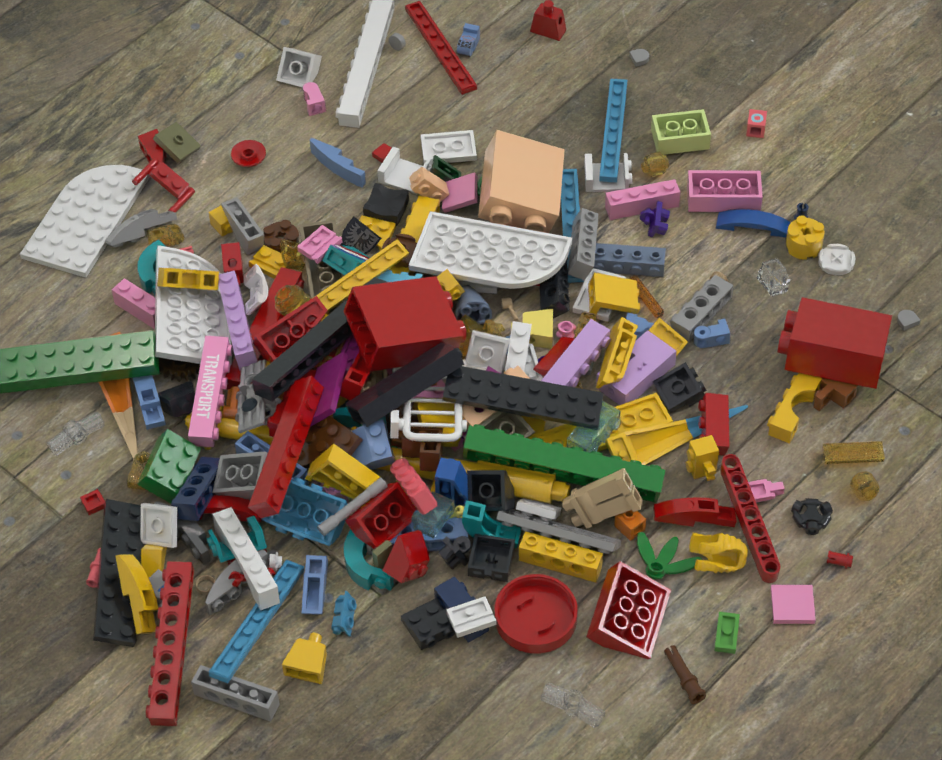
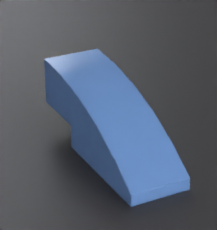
M306 555L302 614H323L328 567L327 556Z

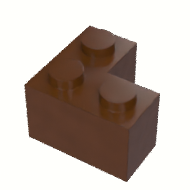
M411 427V432L443 434V428ZM402 433V457L420 458V471L436 472L440 458H442L444 442L411 441Z

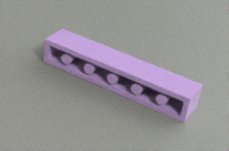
M234 270L219 274L218 284L239 370H241L244 366L257 363V358L240 285Z
M590 319L541 381L576 387L581 375L587 373L590 364L599 358L601 350L607 348L610 344V329Z

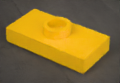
M658 318L648 330L675 349L676 356L688 343L686 339L661 318Z

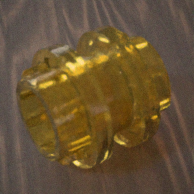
M286 285L280 288L275 295V309L280 314L286 316L312 298L304 293L303 289L298 285Z

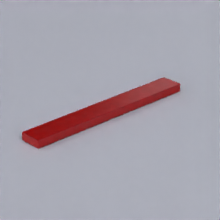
M421 1L405 5L406 12L461 95L477 90V84Z

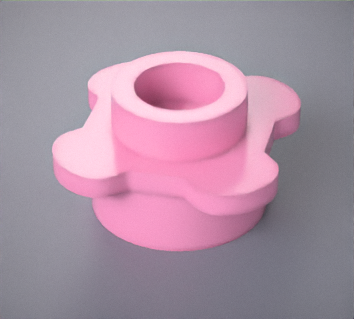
M563 321L558 324L559 330L556 332L558 338L563 336L575 337V324L570 321Z

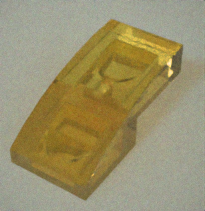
M281 239V255L285 267L303 271L305 263L297 249L299 243Z

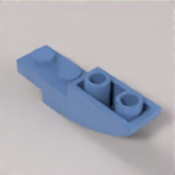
M153 376L132 378L146 429L166 425Z

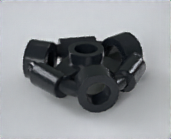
M805 498L803 501L796 500L791 508V512H793L792 518L799 528L802 527L808 535H816L819 533V530L825 529L832 520L830 516L833 513V509L828 501L821 502L818 499ZM805 505L807 507V510L803 514H800ZM818 506L820 508L822 515L817 510Z

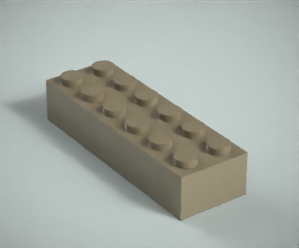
M330 220L299 225L301 243L321 225L330 229L338 236L336 221ZM304 256L310 299L345 276L323 261L317 264L315 260ZM344 300L343 302H341L339 305H337L336 307H334L333 309H331V310H330L329 312H327L326 314L332 313L335 309H337V308H338L342 303H344L346 300Z

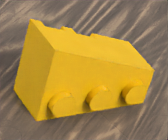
M333 444L311 463L305 479L308 481L316 480L323 483L325 488L333 487L340 490V494L355 499L367 487L378 480L380 476Z

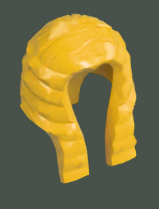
M693 533L690 539L689 552L698 553L708 558V560H696L694 568L696 571H712L715 574L718 572L729 573L742 569L746 564L748 549L741 539H736L735 536L723 533L714 535Z

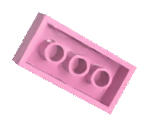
M688 170V212H723L737 209L761 211L763 198L761 171Z

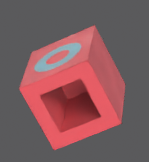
M749 110L746 136L764 138L767 111Z

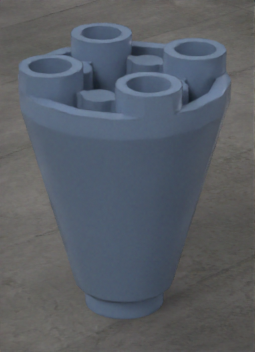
M470 285L462 286L465 292L456 301V320H462L468 332H472V330H486L492 318L490 306Z

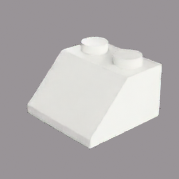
M284 47L276 81L303 87L308 82H313L318 74L322 56Z

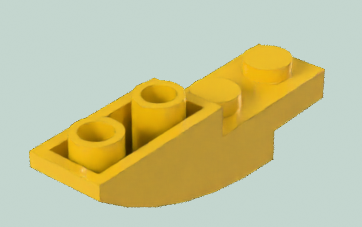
M116 555L123 596L130 597L136 634L154 633L156 624L153 611L158 610V604L151 582L134 555Z

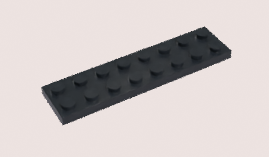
M461 366L447 375L442 401L598 430L604 393Z
M106 499L104 503L93 641L134 647L136 644V629L130 597L123 596L115 556L134 555L141 564V549L143 547V542L140 538L141 505Z

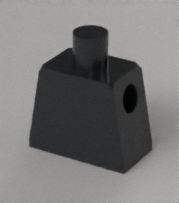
M192 381L159 392L158 397L162 410L174 418L191 413L196 392Z

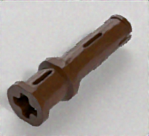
M675 645L670 646L671 651L667 647L664 650V654L680 678L681 688L687 692L690 703L697 704L703 701L706 697V692L699 686L697 677L691 674Z

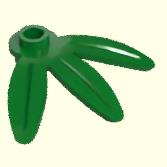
M637 533L638 551L647 565L645 573L651 579L658 580L664 578L665 574L687 572L695 568L696 560L703 559L701 557H692L669 564L678 548L679 539L677 537H672L664 545L657 559H655L653 548L645 533Z

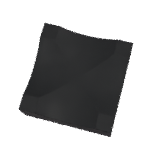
M375 183L371 195L363 207V216L393 222L398 226L409 203V191L404 189L393 190Z

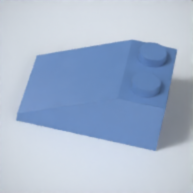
M383 420L376 421L368 427L363 425L352 430L353 433L363 439L352 454L353 458L370 470L393 464L395 457L387 426Z

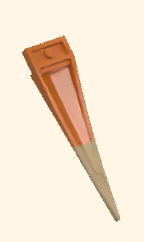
M117 332V333H114V334H111V335H118V334H121V333H120V332ZM130 378L99 382L134 462L139 466Z

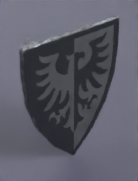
M353 216L343 230L341 236L342 243L340 245L354 247L366 255L382 238Z

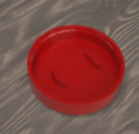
M529 574L518 577L506 584L496 598L494 610L497 631L507 644L519 651L538 654L556 650L572 637L576 629L578 607L575 596L567 585L554 577L543 574Z

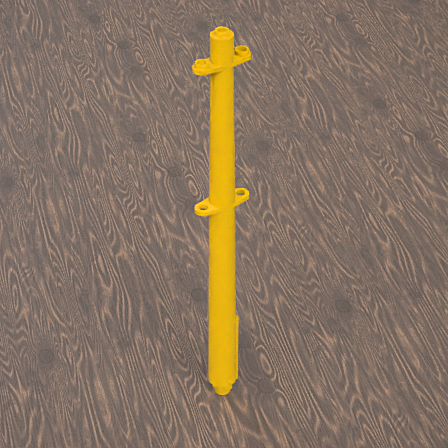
M220 406L222 419L221 423L217 424L219 436L239 440L247 431L239 433V422L234 419L223 418L224 406ZM192 412L185 419V426H187L188 430ZM267 425L248 430L271 446L274 437L269 436V427ZM204 447L206 450L211 449V447ZM392 447L395 461L402 458L407 459L420 478L434 480L436 472L420 471V458L402 457V449ZM455 459L462 463L466 473L468 470H506L514 487L515 497L551 504L552 500L563 502V499L570 495L571 486L567 485L566 482L556 481V475L479 460L476 463ZM387 465L377 469L390 471L391 465Z

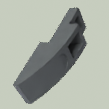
M158 501L154 503V504H158V505L170 506V505H167V504H164V503H161V502H158ZM177 519V541L182 539L185 546L189 545L196 560L200 559L203 565L210 562L209 550L205 546L207 539L204 530L195 521Z

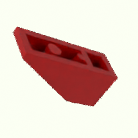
M158 129L139 135V146L147 161L150 162L153 158H157L160 163H165L166 151L153 140L154 136L159 133Z

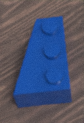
M440 458L435 474L436 501L442 513H448L458 505L465 506L466 500L468 501L467 473L462 463L452 458Z

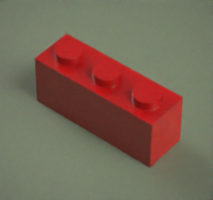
M705 393L703 399L699 400L698 410L701 411L699 429H702V434H700L699 438L712 435L719 449V455L725 456L729 449V398L725 394Z

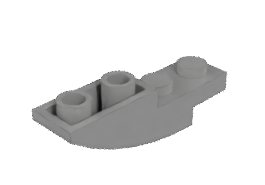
M155 209L142 211L117 226L105 239V243L113 247H119L126 241L137 242L140 240V237L145 236L144 230H153L156 225L160 224L161 226L172 224V221L177 220L176 212L166 211L158 214V211Z
M262 549L258 551V554L267 567L269 565L268 553ZM236 559L220 574L208 593L205 604L207 613L210 616L215 612H219L230 601L237 599L242 593L241 585L247 583V581L241 582L238 587H234L232 583L235 579H228L233 571L243 574Z

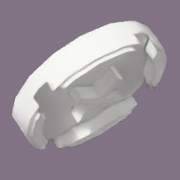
M829 244L826 248L820 250L818 256V263L821 269L835 276L849 273L853 269L856 260L854 252H851L849 247L842 244Z

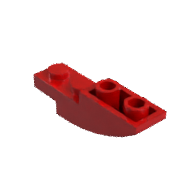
M699 497L679 498L656 503L653 506L654 521L694 527L695 521L735 527L737 522L734 508L719 506L718 499Z

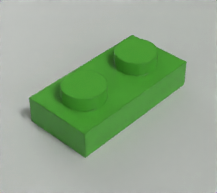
M719 611L714 651L735 654L740 614Z

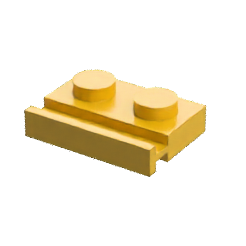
M263 245L248 263L251 268L255 264L259 265L263 274L275 279L281 267L290 269L294 265V259Z

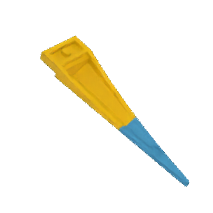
M748 405L729 409V418L748 408ZM701 416L626 431L607 438L605 442L611 456H619L622 460L629 462L630 460L640 461L642 465H647L702 434V429H699V418Z

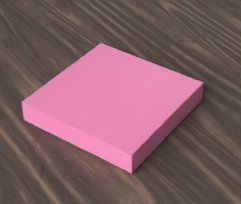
M475 172L446 181L449 196L442 200V210L444 213L477 203V175Z
M771 585L773 624H815L812 585Z

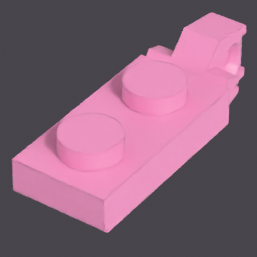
M767 479L748 482L756 502L771 500L777 495L784 494L783 482L772 483L767 481Z

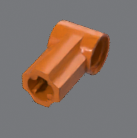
M236 386L228 389L226 406L223 407V418L235 420L238 406L236 393L240 391Z

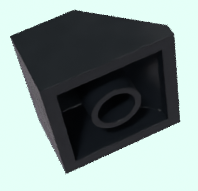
M506 470L467 471L468 501L486 505L485 511L515 509L514 487Z

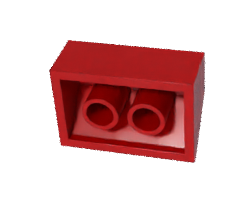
M398 482L387 484L388 487L363 504L345 520L355 536L373 549H376L387 540L391 541L420 515Z

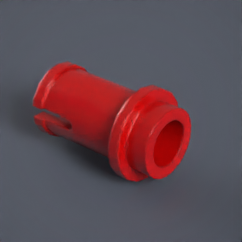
M829 550L828 564L845 566V569L852 567L853 556L850 553L842 554Z

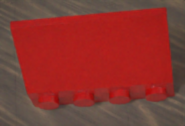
M619 561L607 571L586 638L605 648L650 659L671 589Z

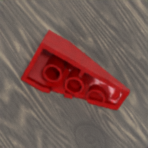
M315 296L255 335L253 345L265 360L272 363L314 328L328 310L320 299Z

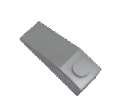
M238 197L221 203L236 239L240 242V246L248 255L260 250L264 244V234Z

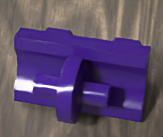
M657 201L655 209L647 208L640 213V220L645 225H649L648 236L653 237L655 233L665 235L668 230V224L664 222H667L670 211L662 208L663 202Z

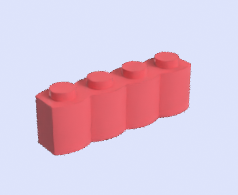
M402 458L394 461L390 466V471L418 511L425 515L437 507L436 499L408 460Z

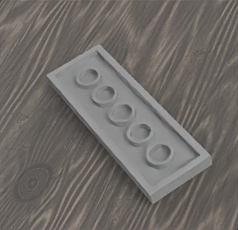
M513 509L499 511L497 515V520L502 521L501 524L510 527L518 525L521 526V530L532 532L533 530L540 531V535L545 537L558 536L560 541L567 543L576 541L579 542L581 547H597L599 552L606 554L619 549L622 540L567 524L545 521L538 516H527Z

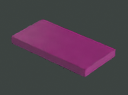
M345 352L317 367L315 379L324 389L310 427L336 412L349 356Z

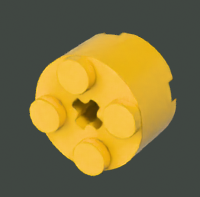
M798 216L788 226L786 237L788 252L791 256L801 260H807V257L812 256L813 258L817 257L823 246L824 225L814 219Z

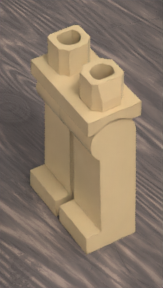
M625 468L580 489H573L571 496L563 499L562 506L567 512L573 509L576 510L577 513L571 515V520L575 527L584 525L587 529L592 527V524H597L606 518L629 510L633 512L641 510L642 497L635 485H633Z

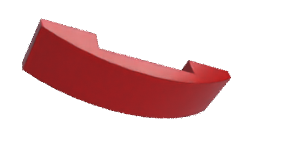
M214 495L203 512L213 514L232 507L234 513L240 515L241 521H247L248 517L255 516L256 520L261 522V518L248 507L250 500L235 496Z

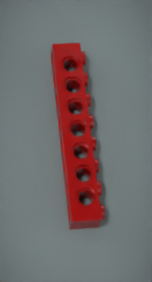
M167 561V567L162 572V580L165 581L164 588L160 590L162 607L158 608L160 625L156 626L155 638L158 641L157 646L153 647L155 665L151 666L150 671L153 682L148 687V698L151 699L150 705L146 706V718L149 719L152 726H177L194 580L192 562ZM175 583H181L178 587H172ZM173 602H179L176 606H170ZM171 621H177L176 624L172 626L168 625V623ZM174 640L173 644L165 645L167 641ZM172 660L170 664L163 665L164 661ZM165 679L170 680L166 685L160 684ZM162 699L168 700L163 705L158 704V702Z

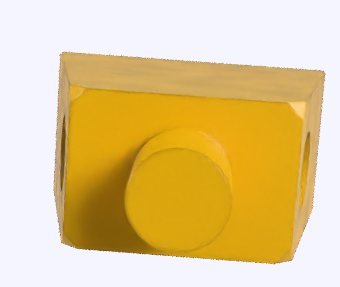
M313 632L308 640L299 638L295 641L282 663L285 676L322 684L327 652L326 645L321 643L322 636Z

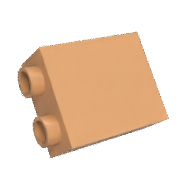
M496 130L485 151L478 218L488 220L491 223L549 233L560 212L564 149Z

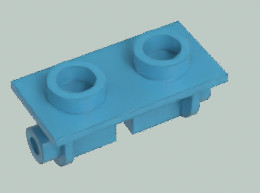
M345 591L344 595L338 596L335 601L334 614L339 616H333L331 629L333 634L339 635L341 632H345L350 637L354 626L353 618L357 604L348 591Z

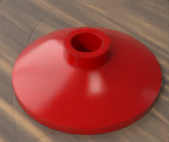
M255 140L241 141L234 145L231 150L233 162L243 167L258 165L266 156L264 145Z

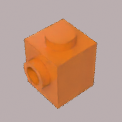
M629 510L615 515L614 526L631 541L637 537L638 532L645 531L646 518L638 511L633 512Z

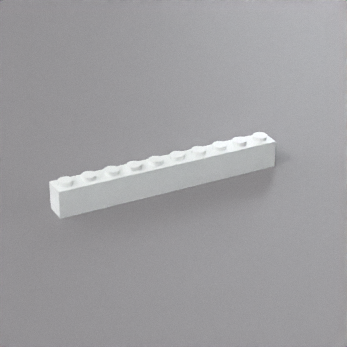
M372 0L369 2V13L365 15V24L362 25L361 31L362 36H359L358 48L356 47L354 52L355 59H352L351 71H348L347 74L348 82L343 87L344 95L340 96V108L337 107L336 118H338L340 126L360 127L395 10L394 0Z

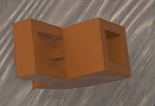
M823 378L820 389L814 395L813 408L821 411L832 400L844 409L856 397L858 385Z

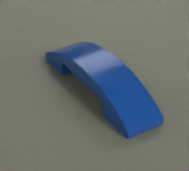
M737 209L718 213L716 229L734 231V227L738 226L771 231L770 236L787 237L788 226L791 222L768 212Z

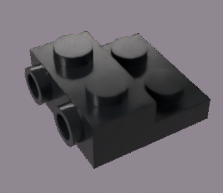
M686 362L652 381L670 413L686 404L691 407L699 402V400H702L705 395L704 392L707 391L702 381L697 382L695 379L699 377L693 367L689 368Z
M437 598L401 615V621L420 650L431 648L437 642L449 639L455 634L446 609L443 608Z

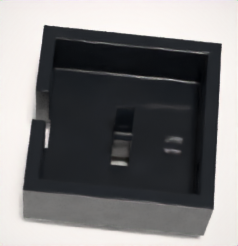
M475 534L468 563V576L483 579L485 576H490L491 580L508 582L515 552V539Z

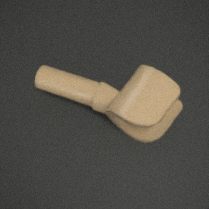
M509 297L502 298V309H509L514 321H517L518 317L514 311L512 299Z

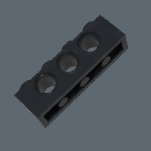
M568 257L556 274L539 283L540 310L553 309V319L570 311Z

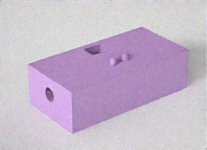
M647 330L635 341L623 379L620 382L604 385L598 390L618 405L636 400L653 385L652 381L663 376L675 366L676 350ZM600 372L597 373L596 385H597V381H598V377H599Z

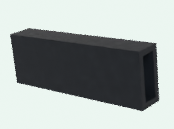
M440 342L345 403V406L353 421L368 427L463 366V354L459 348Z

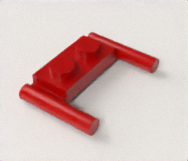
M153 158L132 180L134 185H138L149 174L150 177L178 199L168 210L172 212H177L195 193V190L189 187V183L165 163H160L157 158Z

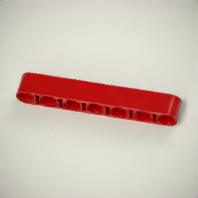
M733 454L725 455L721 463V476L759 575L764 582L773 583L778 579L781 567L739 458ZM747 516H750V517H752V518H754V519L750 520V519H747L746 517H747ZM752 534H759L760 537H755ZM760 551H764L767 554L763 555L760 553ZM766 569H772L774 572H768Z

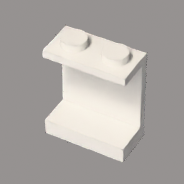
M392 147L377 170L378 183L399 190H408L409 193L417 195L410 187L409 177L420 167H424L433 173L432 161L428 158L422 166L400 159L399 148Z
M624 153L623 163H619L617 183L599 181L601 163H592V154H585L586 192H612L627 189L629 184H632V173H629L631 171V160H628L627 153Z

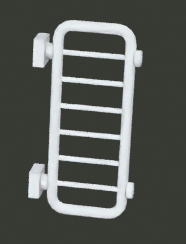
M463 360V366L466 367V360ZM401 367L392 368V373H394ZM429 387L425 390L444 391L445 387ZM411 398L403 404V418H399V410L391 411L390 438H398L399 430H403L404 436L411 441L453 442L462 436V432L467 431V420H463L462 404L455 403V411L411 410V402L452 403L442 401V399ZM411 414L455 415V424L411 423ZM411 427L455 428V432L452 434L411 432Z

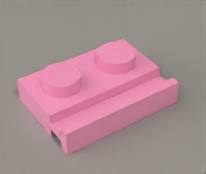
M321 225L299 244L297 249L298 252L311 260H315L318 264L323 260L330 245H340L342 243V237L336 236V233Z

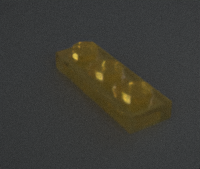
M882 441L826 443L822 447L825 464L884 462L885 459Z

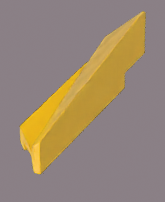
M623 317L611 329V341L605 351L596 385L597 389L607 384L620 382L624 377L637 335L634 333L638 325Z

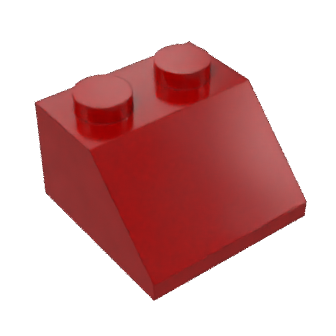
M420 530L398 535L382 570L400 583L423 577L428 570L427 565L430 558Z

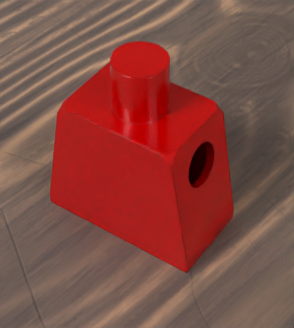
M551 0L541 3L534 13L530 32L560 41L566 32L563 10L554 7V3Z
M240 242L221 244L224 273L235 270L240 285V283L244 282Z

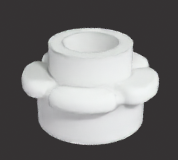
M278 552L270 554L269 568H273L277 572V568L282 566V556H278Z

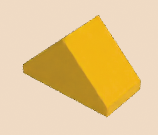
M146 544L141 549V566L148 578L158 569L163 572L167 547Z

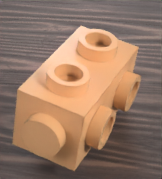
M420 167L409 177L410 187L416 194L438 199L440 202L449 196L447 183L424 167Z

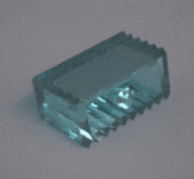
M432 492V495L437 501V507L425 515L416 510L412 516L413 529L415 531L420 530L422 534L432 539L437 536L455 509L454 500L436 492Z

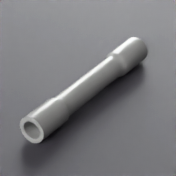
M380 477L359 496L318 525L317 528L323 536L327 535L354 511L388 487L386 482Z

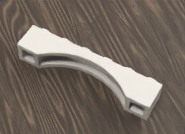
M232 507L213 513L215 531L221 542L235 556L260 610L279 604L278 586Z

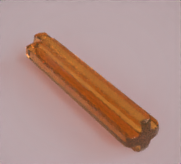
M637 275L630 277L629 279L637 281L639 297L656 318L662 317L664 315L663 308Z

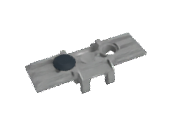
M260 360L257 363L241 368L240 385H238L240 391L236 393L238 406L235 420L239 422V433L265 424V404H270L272 408L276 407V400L271 402L255 395L253 384H250L252 378L266 368V360Z

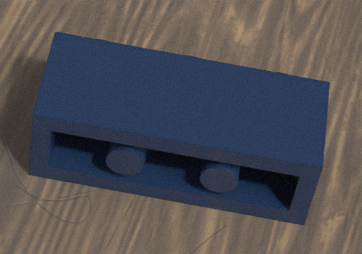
M455 576L434 588L435 598L439 600L444 609L476 600L474 596L471 597L467 593L465 584L459 582ZM489 627L463 637L469 643L487 633Z

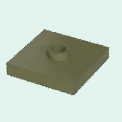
M177 122L165 128L153 138L177 163L201 147Z

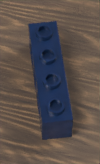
M201 457L198 463L195 464L193 471L187 477L179 493L172 500L171 506L177 507V519L198 521L211 498L214 496L213 488L220 458Z

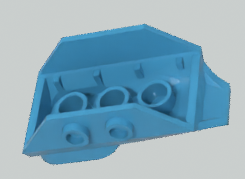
M297 477L294 480L291 479L279 514L265 517L261 520L276 526V531L287 534V531L292 532V537L303 541L304 538H308L330 546L339 538L346 519L325 536L320 533L317 526L346 506L347 501L323 492V487L312 483L310 487L305 485L306 481Z

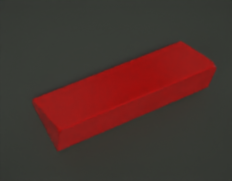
M563 336L533 370L544 377L575 338Z

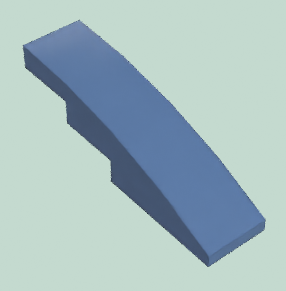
M314 138L310 139L311 153L324 166L346 181L363 188L366 184L365 171L354 167L353 160L343 157L341 149Z

